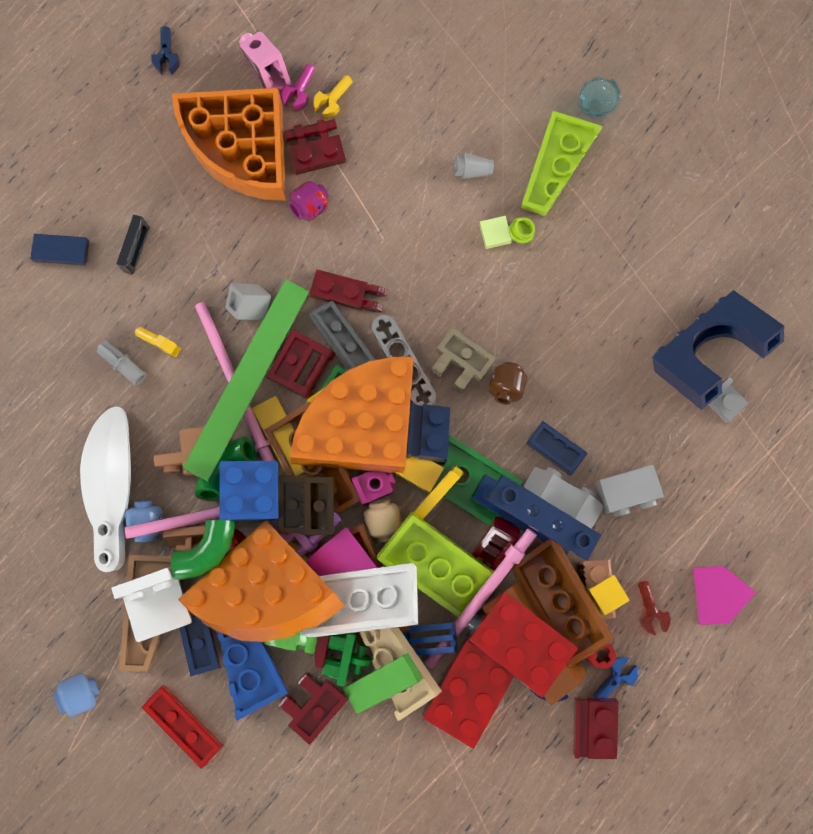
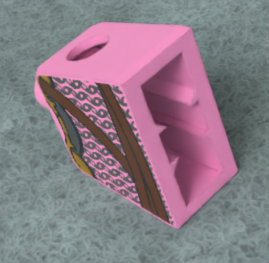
M257 32L254 35L251 33L244 34L239 40V47L248 69L263 89L278 88L279 93H281L284 85L292 86L282 54L262 32ZM268 65L271 67V71L269 73L265 69V67Z

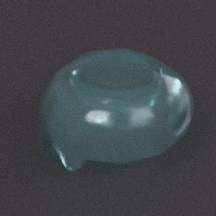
M596 77L585 83L579 92V106L585 115L591 118L602 119L612 114L618 106L621 91L613 79L607 80Z

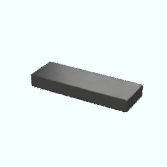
M333 301L310 311L309 317L347 370L375 360Z

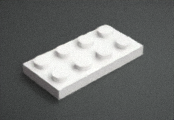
M413 563L319 576L337 595L345 607L326 622L315 628L309 627L303 630L302 635L320 637L418 625L417 567Z

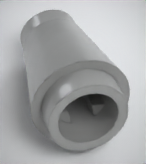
M464 152L462 155L455 156V176H460L461 179L492 176L494 169L493 160Z

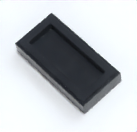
M133 214L116 263L123 272L132 275L135 272L150 228L142 216Z

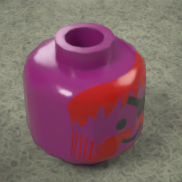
M307 181L290 193L288 205L296 218L311 221L327 210L329 194L322 184L317 185L312 181Z

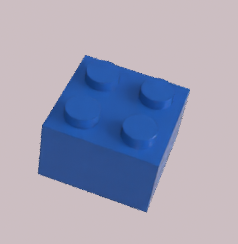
M220 461V520H278V461Z

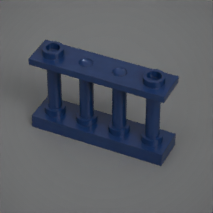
M484 474L470 498L521 530L531 529L537 534L535 538L545 543L549 539L561 545L566 555L571 551L588 561L601 537V534L505 475H501L497 481Z

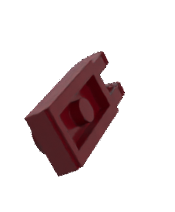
M316 269L309 295L312 298L327 302L333 301L335 304L357 310L365 309L382 313L383 305L364 299L366 293L378 297H386L388 290L377 285L368 284V282Z

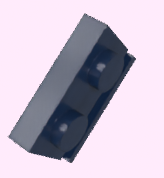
M410 403L406 458L416 457L420 460L447 461L450 407L423 404L422 406Z

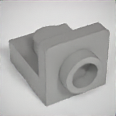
M731 377L722 381V394L709 404L725 423L730 422L749 404L730 385L734 381Z

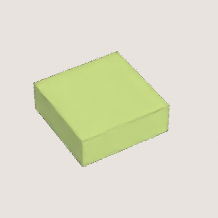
M506 216L480 221L479 226L486 249L511 244L512 238L509 234Z

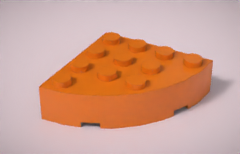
M278 88L172 94L174 114L182 135L197 161L213 178L226 187L246 196L263 200L286 201L283 111Z
M390 357L370 361L348 370L331 381L313 399L300 420L291 447V464L404 473L414 357Z
M266 520L224 557L218 566L210 570L178 599L208 627L232 638L253 642H268L296 636L297 632L309 627L315 628L326 622L345 607L337 595Z

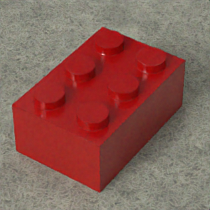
M503 592L468 638L470 642L542 698L578 650L574 644L507 592Z
M464 639L438 685L442 692L428 702L422 713L423 719L474 749L514 676L472 642Z

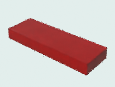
M162 685L141 707L201 769L224 746L165 685Z

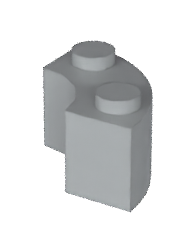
M534 467L523 487L592 529L604 507L602 503L595 499L597 494L588 488L582 487L580 490L561 479L562 474L550 467H547L546 470Z

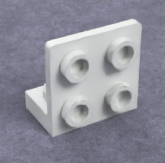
M165 568L111 588L114 599L124 600L137 642L192 623L189 610L178 600L184 593L180 580L173 578L171 568Z

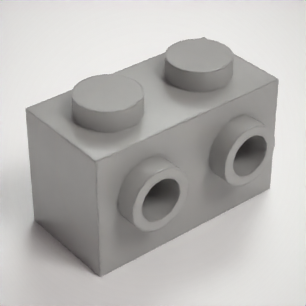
M654 465L615 475L594 483L600 502L604 505V515L613 513L614 518L630 513L629 507L639 505L642 510L656 506V500L664 497Z

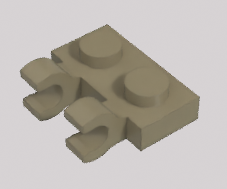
M452 327L436 349V352L441 354V356L432 367L433 370L431 372L441 378L450 363H454L464 371L454 383L453 388L463 393L473 377L479 382L483 379L496 361V357Z

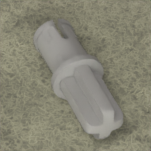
M104 341L98 346L97 353L113 366L115 372H120L134 386L139 385L145 379L147 373L133 363L128 354H123L109 341Z

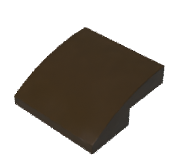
M278 476V533L334 535V477Z

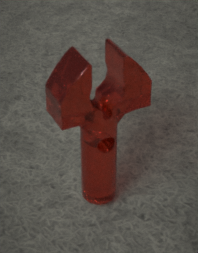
M639 582L638 587L646 609L644 618L639 619L641 627L651 635H656L652 626V621L655 617L660 621L662 632H667L671 622L669 612H662L657 609L649 582Z

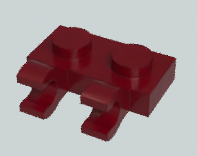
M306 671L298 684L308 691L312 697L302 708L294 698L287 694L278 706L293 718L288 726L310 745L347 702L348 697L328 679L320 685Z

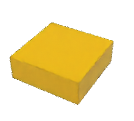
M615 575L609 576L588 589L604 616L630 601Z

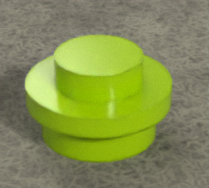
M526 217L516 218L509 226V234L515 242L526 244L534 237L535 225Z

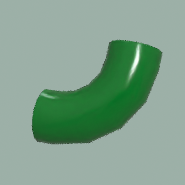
M247 436L230 441L220 461H255L256 451L253 441ZM220 461L209 482L198 477L195 487V496L204 501L220 500Z
M206 520L204 535L200 543L193 549L177 550L173 553L171 559L173 578L184 580L203 576L218 566L230 549L235 522L229 520Z

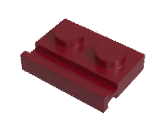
M574 698L573 755L575 759H579V757H588V759H617L618 700L616 698Z

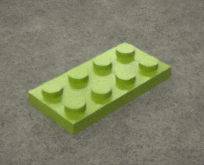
M413 512L408 515L377 555V559L387 567L413 563L417 567V588L457 617L461 615L494 572Z

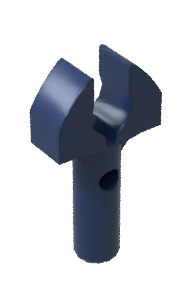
M162 26L160 29V52L158 54H151V62L157 72L162 75V64L167 59L169 71L172 75L179 68L178 54L171 53V29L167 26Z

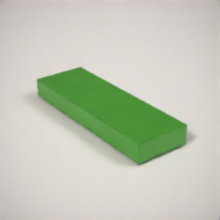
M406 653L350 683L343 690L358 714L419 683L423 677L409 653Z

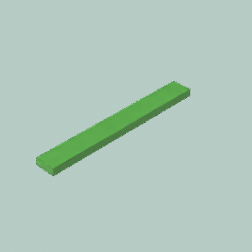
M285 279L182 467L183 470L209 482L310 291Z

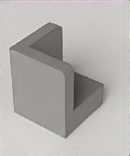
M231 283L225 308L237 320H263L268 311L271 295L258 284Z

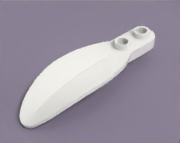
M112 407L105 411L93 425L84 445L80 465L83 502L94 531V561L98 569L103 572L117 571L125 562L123 520L128 509L131 485L127 415L124 409ZM105 526L108 529L107 534L105 533Z

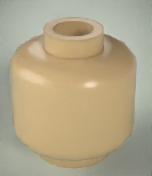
M390 499L370 502L368 504L369 507L363 514L370 537L378 538L379 542H387L402 524L399 506L391 503Z

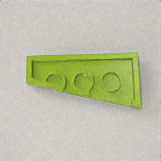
M553 111L520 209L546 216L603 126Z

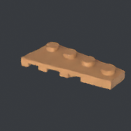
M129 555L127 582L165 568H171L172 557ZM126 606L124 607L119 671L148 672L151 670L162 634L137 642Z

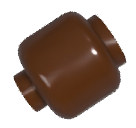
M505 362L494 369L489 383V392L500 404L509 405L511 402H517L523 397L527 384V375L520 365Z

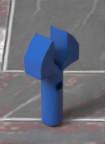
M617 657L611 666L612 675L597 690L593 698H607L620 683H627L632 686L638 678V666L634 665L627 674H621L622 665L630 658Z

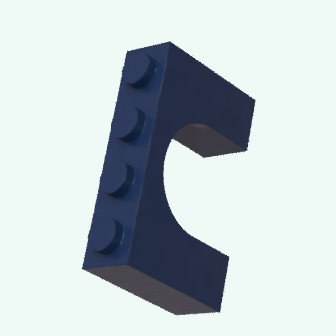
M734 290L726 297H721L709 311L700 314L692 325L678 332L670 343L660 347L652 357L654 372L701 410L722 394V378L695 356L696 351L702 344L714 338H733L742 342L764 359L784 342V325Z

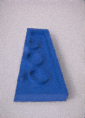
M217 632L222 646L224 667L227 669L230 683L228 684L230 695L233 697L236 721L289 693L266 644H264L265 642L241 641Z

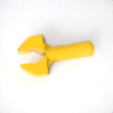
M345 75L328 94H323L319 91L314 96L315 113L323 104L329 103V106L322 112L323 119L335 117L340 111L337 100L352 84V78Z
M138 327L135 331L137 337L158 347L172 357L176 358L182 349L161 335L157 336L142 327Z

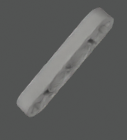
M388 315L378 316L372 323V332L386 358H390L392 356L389 350L393 345L403 346L405 353L402 357H414L413 368L418 372L417 379L412 381V387L417 386L423 381L424 384L420 385L422 392L431 395L428 397L427 404L434 405L435 391L396 322ZM384 323L385 326L390 324V336L393 338L397 335L398 338L391 339L385 345L383 342L387 341V336L383 331L378 332L380 329L379 324ZM414 388L411 391L410 401L415 403V405L423 406V401L417 402L416 399L419 398V393Z

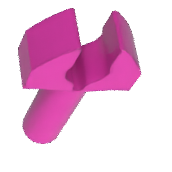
M311 64L305 66L294 86L284 85L281 94L285 107L289 103V99L296 95L298 98L293 104L294 111H298L307 105L309 98L308 95L304 94V90L315 72V68Z

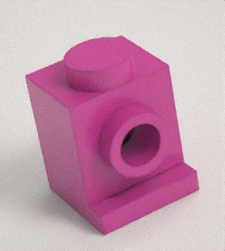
M369 471L352 478L363 506L393 494L392 487L397 485L390 472ZM373 479L380 481L381 485L378 489L370 487V482Z

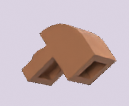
M204 427L179 430L181 452L153 455L154 467L163 470L164 473L180 472V467L184 466ZM183 470L184 475H187L189 477L195 476Z

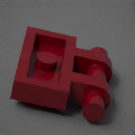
M320 119L316 120L317 123L303 127L300 124L294 126V129L284 131L287 142L298 140L299 145L289 147L296 175L346 163L340 136L329 137L328 131L337 129L335 119L327 121ZM320 134L321 139L306 143L305 137Z

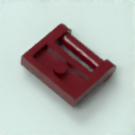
M292 330L269 370L267 378L307 400L313 396L314 393L312 391L329 360L333 361L336 353L309 337ZM313 352H316L320 356L304 385L297 384L296 382Z

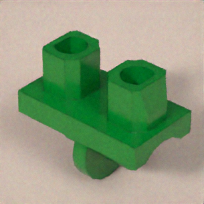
M357 632L330 636L328 648L343 651L341 660L327 657L323 675L337 679L336 685L345 687L351 663L354 664L353 673L356 675H361L363 666L372 665L373 659L365 655L367 646L359 644L357 653H353Z

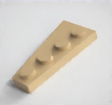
M398 627L360 632L365 646H370L374 655L372 662L375 669L409 653L423 677L419 683L389 697L392 698L397 709L394 711L397 721H400L442 692Z

